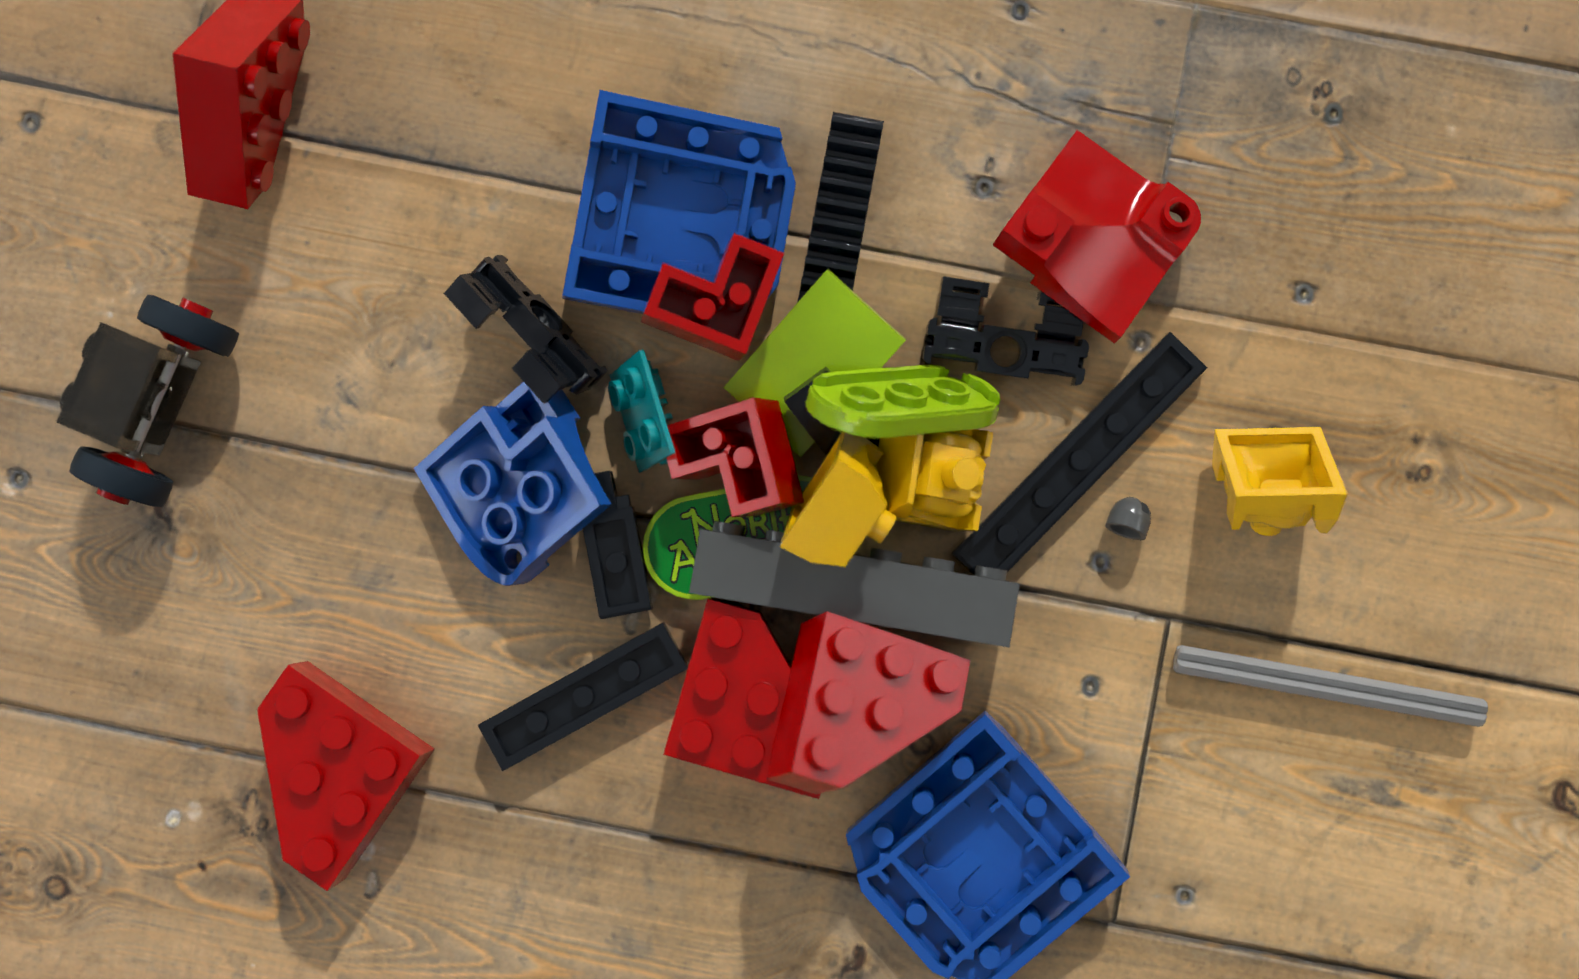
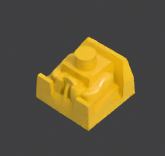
M1321 427L1215 429L1212 467L1216 480L1224 481V489L1227 494V516L1232 530H1240L1243 521L1250 522L1252 530L1264 536H1274L1279 534L1282 528L1305 526L1311 518L1320 533H1328L1340 517L1348 494Z
M969 429L880 438L878 447L884 452L875 466L885 490L884 498L887 502L885 509L896 515L895 521L954 532L978 531L982 506L975 503V501L981 497V487L986 467L983 459L990 457L993 432Z
M842 432L803 490L804 503L792 507L780 547L811 563L845 567L866 536L881 543L896 520V515L885 509L887 507V502L884 498L885 490L875 466L884 451L863 436Z

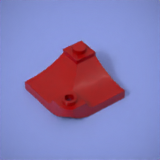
M1076 130L992 245L1035 275L1030 281L1033 286L1115 344L1123 336L1166 272L1197 233L1201 224V213L1195 201L1170 182L1157 184L1149 181L1083 133ZM1169 211L1179 215L1182 222L1173 220Z

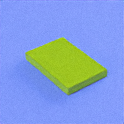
M827 269L723 388L739 402L753 397L779 401L790 448L801 457L815 441L785 404L784 397L824 367H827L831 372L882 368L902 346L906 338Z

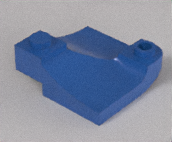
M522 382L497 406H482L414 467L419 479L461 549L485 576L501 585L511 586L530 582L549 566L547 559L612 505L596 478L581 444L576 422L581 418L563 389L559 390L547 403L543 404L532 390ZM518 551L520 552L522 557V560L519 564L517 563L516 559Z

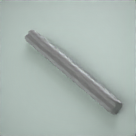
M1184 645L1177 646L1173 659V669L1180 674L1476 727L1483 726L1487 718L1488 704L1481 698Z

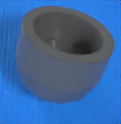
M1126 497L1114 504L1105 526L1111 532L1133 540H1145L1151 524V512L1148 506L1140 502L1139 499Z

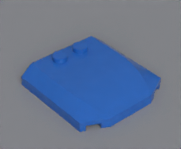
M599 90L562 299L644 314L663 263L713 282L726 246L733 233L784 253L796 182L792 168L788 166L781 143L783 138L780 128ZM782 261L768 298L779 284Z
M986 711L981 713L846 831L847 842L851 846L857 868L856 875L861 892L933 973L950 979L951 976L957 979H1009L1130 878L1128 870L1105 840L1006 729Z

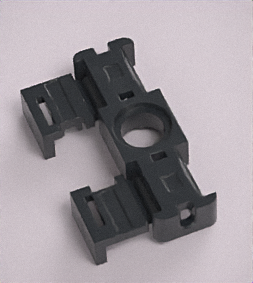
M496 255L493 259L485 257L471 273L459 275L444 292L445 296L475 329L480 328L498 309L506 312L502 317L531 348L512 369L543 404L547 403L559 390L572 386L569 391L576 395L588 391L608 372L605 366L600 367L582 349L571 335L574 331L540 294L534 295L506 264L508 259L503 255Z
M944 276L941 278V291L937 316H942L941 325H937V318H933L927 323L922 359L925 363L931 364V357L976 363L975 371L1029 379V372L1032 371L1072 377L1071 385L1074 386L1080 385L1083 382L1085 376L1083 363L1084 359L1088 357L1089 344L1084 339H1078V345L1074 346L1075 337H1081L1084 322L1064 307L1047 305L1061 306L1040 291L1037 294L1038 306H1044L1042 324L1035 323L1034 330H1038L1036 340V332L985 324L981 326V332H979V322H984V315H978L981 297H988L990 283ZM953 290L964 291V292H971V293H977V294H978V291H980V293H979V295H976V294L956 292V291H953ZM1005 336L1012 338L1019 347L1017 361L1008 367L997 365L992 360L990 354L992 343L996 339Z

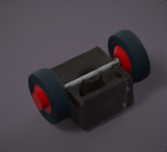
M147 295L139 309L137 319L146 325L158 329L164 339L175 343L174 346L168 344L166 347L100 322L97 331L92 333L86 340L82 350V365L75 380L62 393L60 399L61 412L56 423L121 449V452H106L92 447L80 446L75 453L69 472L81 481L98 488L96 492L98 495L128 505L131 500L149 506L162 507L167 501L172 490L173 481L167 476L149 468L147 463L140 459L143 458L144 453L160 456L201 364V361L189 357V352L184 349L187 348L195 352L208 350L221 356L229 357L236 345L239 333L230 327L211 320L213 310L185 298H182L178 306L154 295Z

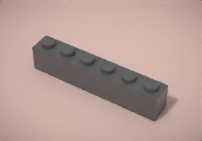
M714 521L712 531L700 529L689 593L815 615L828 611L857 622L1010 648L1020 583L1006 581V570L976 566L974 576L953 572L955 562L930 557H923L922 567L901 563L902 553L877 548H871L869 558L853 555L845 567L811 563L781 548L780 544L784 532L766 530L765 540L744 537L745 526Z

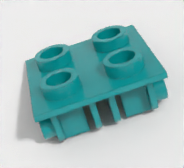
M642 349L637 351L609 375L611 381L608 384L610 402L615 411H620L626 429L623 433L626 454L631 461L636 462L639 473L648 470L658 463L660 465L668 464L666 458L675 453L666 423L672 420L673 416L672 413H663L662 407L669 404L667 398L659 399L660 396L665 394L658 369H652L651 362L647 360L645 351Z

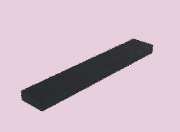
M1171 332L1167 333L979 524L978 531H973L951 554L973 575L976 566L1001 569L1008 572L1208 367Z

